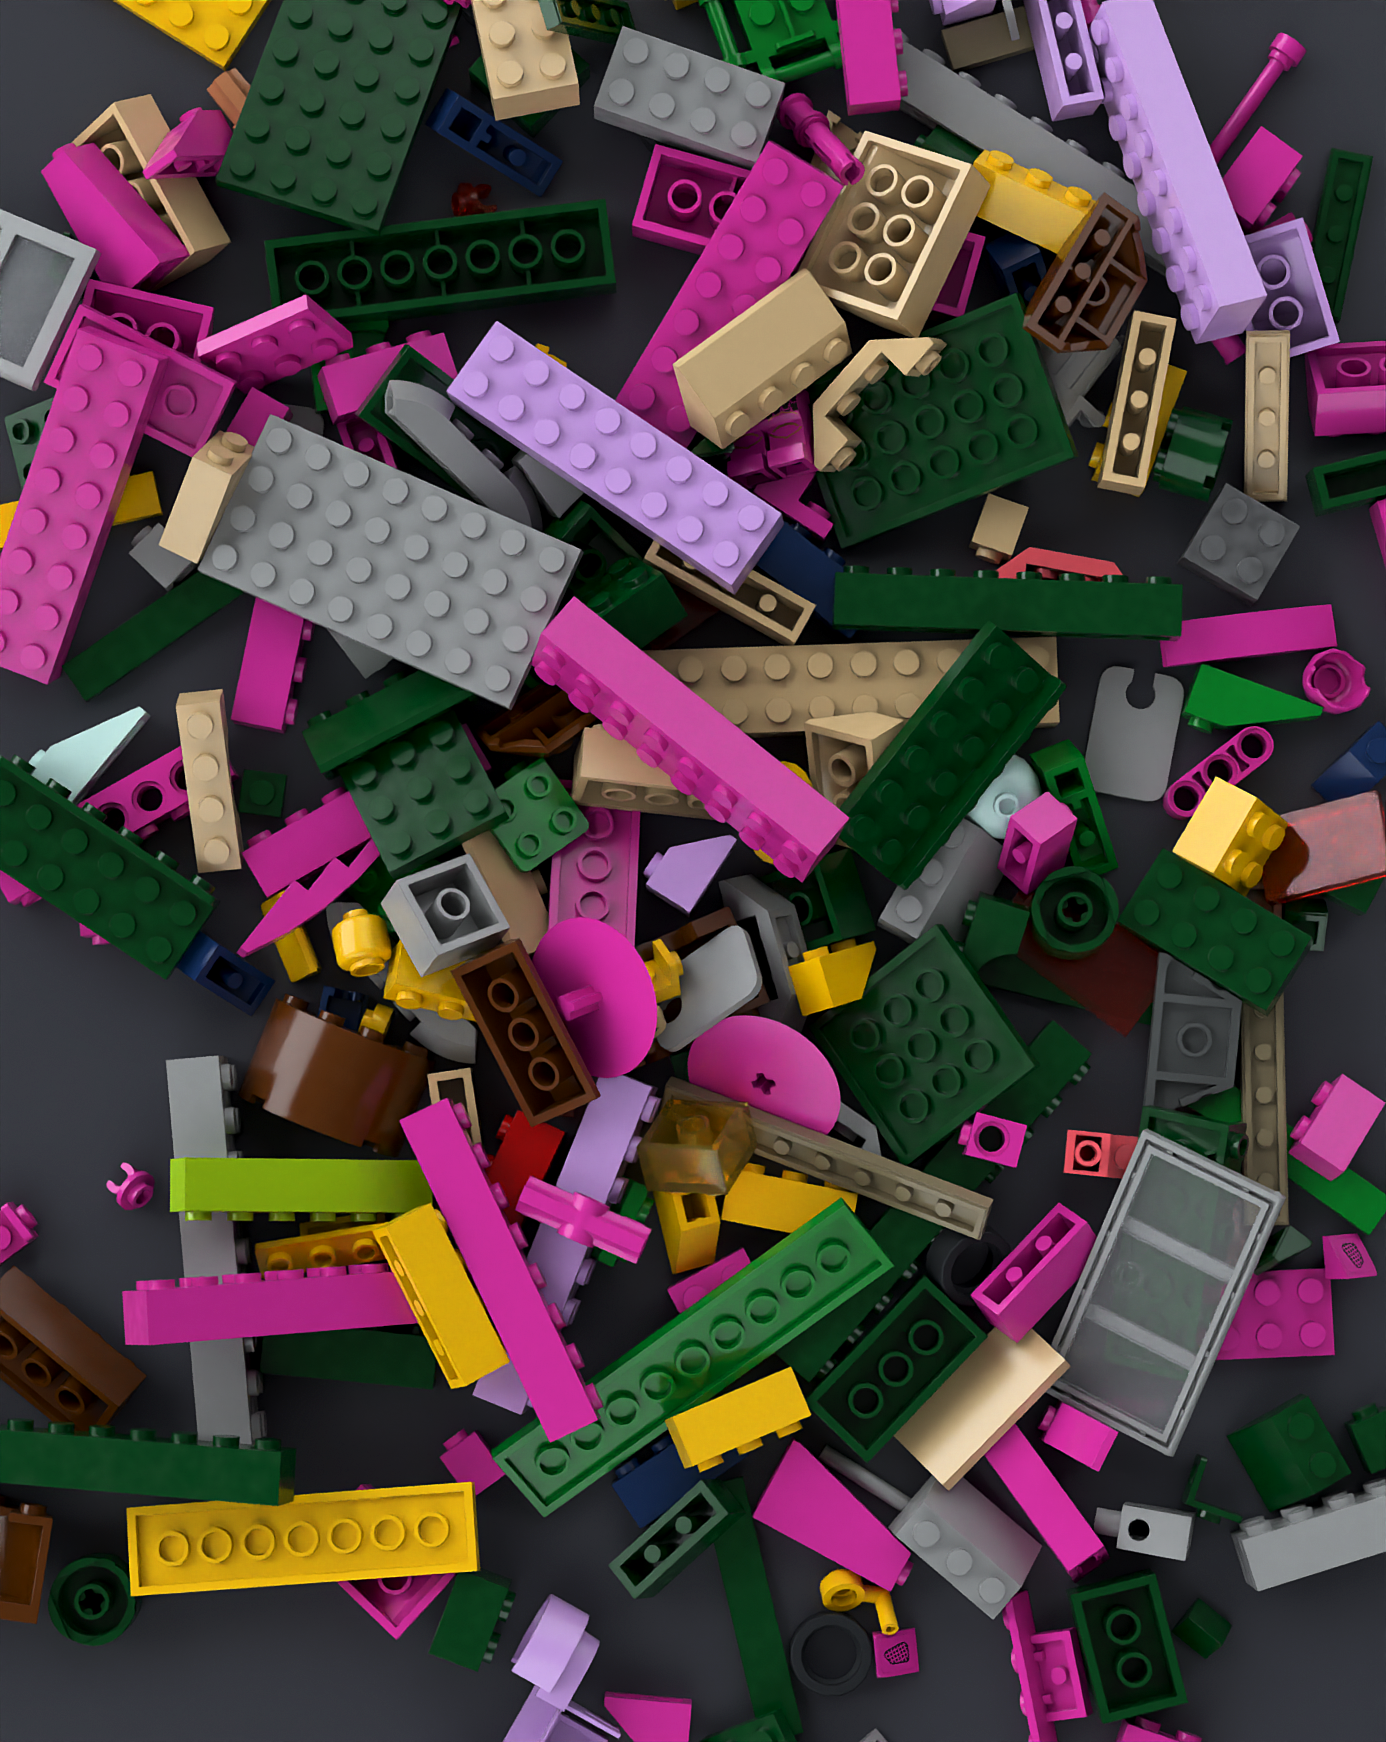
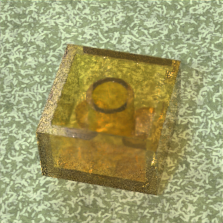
M668 1099L637 1146L647 1191L666 1192L668 1194L699 1193L708 1196L727 1195L758 1147L748 1102Z

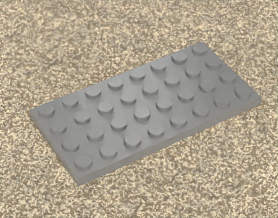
M270 414L254 447L252 457L225 509L197 570L202 574L512 710L532 666L531 662L540 634L553 620L584 552L575 546Z

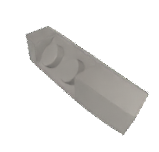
M389 380L385 393V413L479 505L540 532L543 530L539 504L526 477L516 466L502 473L500 470L504 467V464L487 448L481 452L473 445L470 440L474 437V434L456 418L452 422L449 421L455 409V405L438 392L423 385L408 381Z
M331 903L326 908L330 935L333 927L343 920L342 916L345 913L364 908L359 903ZM389 935L391 947L393 949L397 943ZM389 960L384 964L385 967L382 971L368 976L380 990L385 987ZM396 1001L393 1002L409 1021L415 1017L421 1021L410 1035L424 1047L450 1060L476 1064L478 1030L469 1020L462 1018L459 1020H448L440 1017L435 1011L423 1008L405 1009L398 1006Z

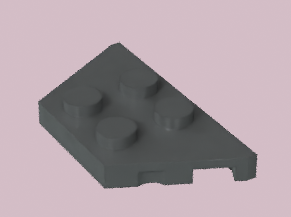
M1158 952L1143 1106L1152 1105L1172 1110L1234 1087L1242 1000L1191 970L1172 956L1162 952Z

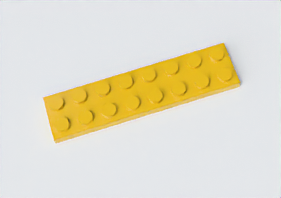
M475 1482L294 1495L293 1502L280 1506L208 1501L126 1508L131 1596L480 1571Z

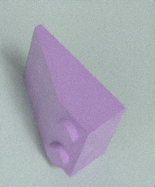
M1303 217L1245 235L1246 242L1267 293V297L1245 331L1289 330L1290 357L1340 342Z

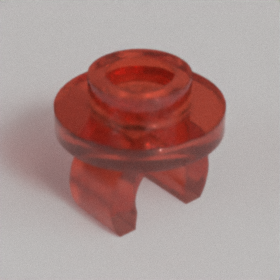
M469 182L460 183L457 192L453 193L451 200L455 217L496 212L497 205H483L479 201V199L488 197L492 190L491 186L488 184H478L473 187Z

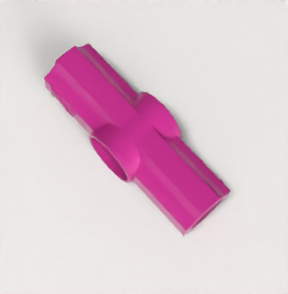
M533 1176L529 1177L515 1209V1211L522 1213L524 1216L558 1229L557 1233L590 1248L594 1246L599 1247L635 1264L638 1263L652 1231L646 1225L610 1211L611 1207L575 1191L572 1194Z

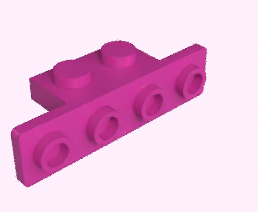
M1018 1591L1003 1608V1621L1011 1634L1013 1644L1011 1662L1015 1672L1019 1674L1022 1689L1020 1693V1707L1022 1713L1027 1716L1030 1729L1028 1742H1058L1054 1721L1088 1717L1093 1714L1076 1627L1036 1632L1028 1591Z

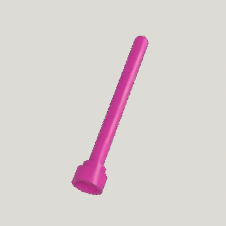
M1278 33L1269 46L1271 52L1267 56L1269 59L1268 64L1211 143L1210 149L1216 164L1220 162L1283 70L1289 71L1291 66L1297 67L1306 54V49L1291 36Z

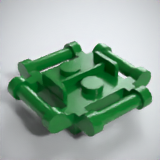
M698 0L699 6L705 8L723 56L721 61L744 69L755 66L759 74L784 82L785 84L833 66L835 70L843 68L840 40L838 38V20L832 21L825 0H730L749 50L744 53H739L721 4L727 0ZM826 45L827 51L777 69H774L771 65Z

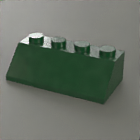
M421 670L409 676L406 671H402L386 679L383 682L386 688L370 696L368 690L349 698L345 701L348 708L333 716L330 710L311 718L307 721L310 728L302 731V734L322 775L330 781L340 776L338 770L447 712L454 710L455 714H458L479 703L478 696Z

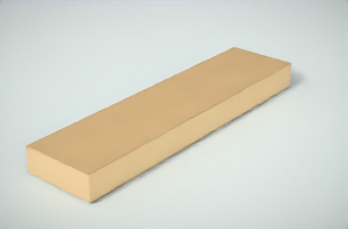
M1289 330L1246 331L1243 493L1258 502L1287 501Z

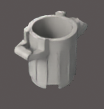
M1124 335L1120 337L1115 336L1110 347L1106 350L1057 353L1038 340L1068 427L1072 425L1075 419L1079 420L1080 424L1086 428L1101 427L1104 424V413L1096 410L1084 396L1122 348L1121 344L1125 340Z

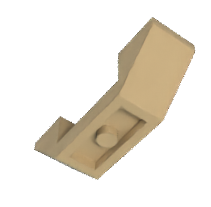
M931 337L869 340L813 403L814 466L820 472H835L836 470L842 471L853 461L857 454L854 449L862 440L839 416H846L858 405L861 400L859 393L868 383L874 384L883 377L889 368L887 364L889 360L905 376L919 377L921 374L925 376L939 364L942 358L939 353L947 344L941 339Z

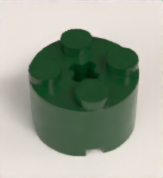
M1183 406L1182 410L1173 408L1166 428L1167 435L1165 441L1170 442L1169 449L1160 448L1153 470V481L1159 483L1158 488L1208 503L1227 447L1225 442L1228 433H1231L1233 420L1187 406Z
M1064 867L1049 874L1036 889L1029 905L1030 915L1028 924L1033 938L1048 955L1066 960L1082 959L1096 953L1111 936L1119 916L1118 899L1111 884L1098 874L1084 867ZM1068 905H1072L1075 911L1082 910L1083 914H1081L1077 922H1073L1071 917L1064 916Z
M91 1553L79 1557L59 1572L49 1593L48 1610L50 1618L60 1634L83 1645L99 1646L115 1640L132 1625L140 1612L142 1596H131L129 1564L114 1554ZM91 1589L96 1594H103L105 1600L100 1603L101 1609H99L97 1604L89 1605L86 1598L92 1594Z

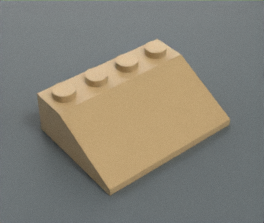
M865 130L853 154L863 163L865 167L864 175L856 184L851 185L848 182V185L843 187L815 234L797 273L803 268L808 270L833 305L885 329L912 338H918L991 185L970 163Z

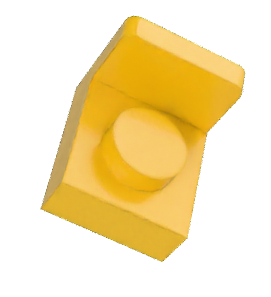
M658 939L652 941L654 959L644 962L653 983L656 1003L681 995L679 976L684 974L681 960L676 951L669 952L663 941Z

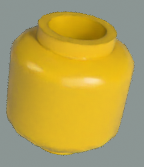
M356 909L345 913L342 916L343 920L333 927L331 933L338 966L343 970L350 971L351 975L355 977L370 976L382 971L385 967L384 964L392 955V947L385 920L380 916L368 914L366 909Z

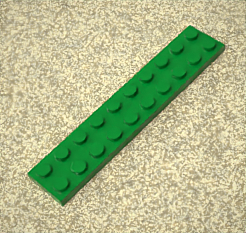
M841 1197L585 1382L586 1386L593 1383L602 1399L604 1407L598 1409L601 1416L599 1420L550 1443L537 1417L492 1449V1459L545 1518L666 1431L668 1428L665 1419L705 1403L894 1267V1264L889 1255Z

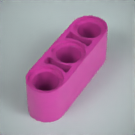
M1251 726L1232 737L1169 786L1163 796V807L1166 813L1177 820H1187L1194 815L1212 784L1207 770L1213 762L1223 764L1228 770L1227 782L1236 785L1272 755L1274 744L1270 733L1264 728ZM1252 736L1260 741L1262 752L1258 758H1250L1243 753L1241 743L1244 737ZM1184 788L1192 792L1195 804L1190 811L1181 810L1175 805L1173 796L1177 789Z

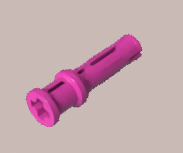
M795 93L786 97L781 102L777 112L779 123L786 129L793 131V136L798 144L803 147L812 148L828 168L835 173L841 183L848 185V182H850L851 185L859 182L864 175L865 167L840 139L830 131L828 118L822 112L813 109L812 101L805 94Z

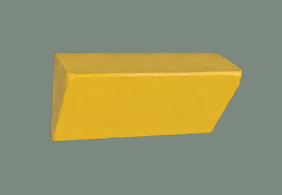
M285 891L276 894L262 903L261 910L264 917ZM304 924L286 937L275 942L291 982L296 983L321 972V966Z

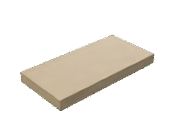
M994 1327L980 1346L894 1435L948 1491L1069 1369L1070 1364L1032 1328L1016 1343Z

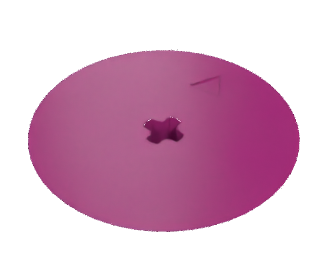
M578 917L556 924L540 940L532 963L590 1075L600 1078L624 1075L637 1067L647 1055L656 1031V996L646 965L636 949L621 933L601 921Z
M749 1015L732 1016L723 1019L697 1037L691 1046L688 1056V1076L691 1084L825 1135L830 1132L837 1121L840 1110V1090L833 1069L819 1049L796 1030L768 1018Z

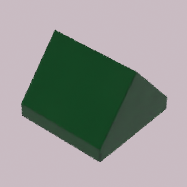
M1197 1598L1171 1632L1206 1659L1223 1645L1232 1624L1200 1598Z

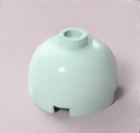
M1013 755L1005 765L1001 775L993 780L978 799L975 808L967 813L964 819L982 828L992 838L1005 839L1010 816L1043 794L1038 775L1025 759Z

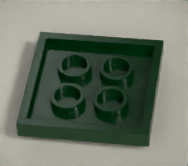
M454 710L338 770L393 879L510 819Z

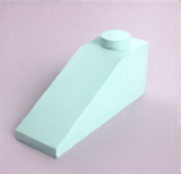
M137 707L50 746L46 752L42 749L39 750L28 762L36 768L32 776L45 785L52 778L72 792L68 798L69 801L75 805L79 804L151 716L141 707Z

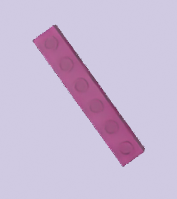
M181 746L82 801L77 806L82 809L84 804L88 802L106 815L110 811L121 810L125 816L124 827L143 840L155 835L159 831L156 825L172 817L173 821L176 822L190 815L187 790L181 789L178 782L179 775L184 770ZM229 760L231 782H233L239 776ZM149 789H159L163 797L161 806L155 811H145L141 805L143 794ZM0 870V888L9 903L16 905L21 902L23 907H27L42 899V897Z

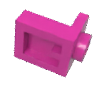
M7 1202L1 1207L0 1265L39 1237L33 1229L38 1223L24 1204L17 1207L14 1202Z

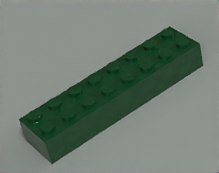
M605 199L383 226L380 237L354 229L264 241L272 309L306 294L340 324L382 320L396 321L617 293Z

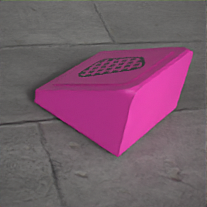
M1358 1233L1322 1236L1326 1279H1353L1377 1276L1376 1268Z
M915 1627L899 1629L892 1635H885L882 1631H872L877 1678L919 1672Z

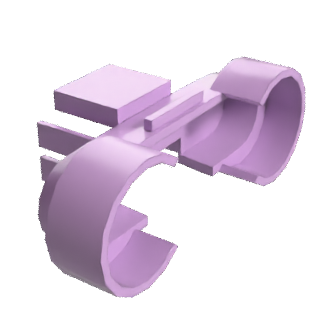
M550 1594L543 1602L511 1659V1662L515 1663L512 1672L535 1685L503 1742H608L607 1737L562 1713L565 1709L619 1739L621 1734L618 1726L571 1700L597 1652L600 1641L585 1631L590 1615L553 1594Z

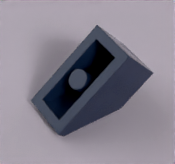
M1009 232L983 246L994 279L1003 297L1020 293L1027 307L1047 270L1041 251L1035 243Z
M1380 721L1371 725L1310 785L1340 816L1386 775V727Z
M201 931L176 967L191 979L251 1017L275 983V980Z

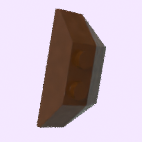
M1104 192L1058 252L1026 307L1023 329L1057 353L1108 349L1148 281L1144 249L1139 234L1141 230L1139 217Z
M543 681L517 699L512 710L504 708L474 729V732L491 751L549 758L553 754H558L568 749L572 745L573 740L583 733L584 727L591 728L593 725L602 724L603 722L590 711L584 713L577 709L569 700L568 694L556 684L551 686Z

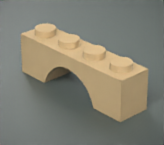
M223 689L180 693L176 703V712L198 873L241 869L244 859L241 852L244 851L240 818L236 809L231 782L228 725Z

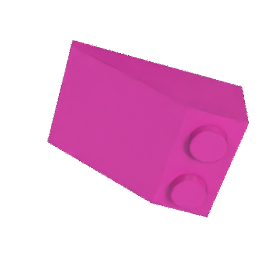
M361 1484L356 1490L376 1488L371 1484ZM457 1573L336 1582L389 1634L398 1640L455 1578Z

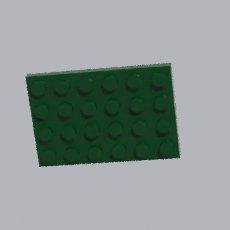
M283 0L217 174V186L380 237L461 17L462 6L455 1L452 5H449L442 0Z
M1014 293L921 332L918 338H937L947 344L939 353L942 357L939 364L929 374L925 376L921 374L919 377L905 376L889 360L887 362L889 368L883 377L874 384L868 383L859 393L861 400L858 405L846 416H839L862 441L854 449L857 453L855 458L842 471L836 470L835 472L816 471V478L828 512L831 515L830 518L834 524L841 549H848L1079 457L1038 340L1023 329L1026 306L1020 293ZM849 362L829 370L809 387L805 388L809 392V408L812 423L813 403Z

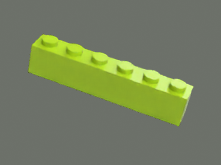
M195 1157L170 1159V1212H185V1221H212V1212L227 1213V1221H254V1213H269L268 1221H295V1213H310V1222H335L336 1213H351V1222H377V1214H391V1220L416 1207L429 1203L432 1204V1190L418 1160Z

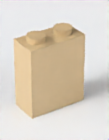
M220 430L192 457L159 546L196 564L203 559L225 509L252 457L254 446L248 444V441L243 436Z

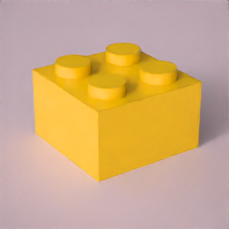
M1215 777L1172 852L1246 897L1250 888L1256 886L1260 881L1263 866L1272 851L1281 845L1288 823L1257 797Z

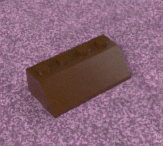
M520 938L508 940L488 949L450 971L531 1127L589 1103L601 1096Z
M13 1265L0 1279V1378L52 1422L75 1423V1430L89 1431L90 1425H109L132 1398L147 1375L138 1369L131 1360L125 1358L109 1345L100 1334L91 1330L73 1315L65 1305L56 1301L38 1286L31 1277L25 1275Z

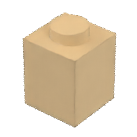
M988 493L969 544V548L977 550L975 556L994 564H999L1001 559L1009 561L1029 507Z

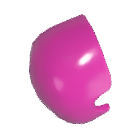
M1334 648L1315 654L1306 666L1302 676L1303 689L1308 700L1313 704L1324 707L1323 712L1330 714H1341L1360 707L1369 696L1371 688L1365 683V666L1354 660L1348 652Z

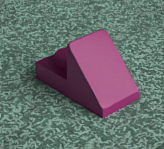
M816 472L757 484L752 494L781 512L783 519L789 523L792 521L799 523L811 533L812 538L824 544L834 526L828 520L831 515L811 501L806 506L800 502L815 480Z

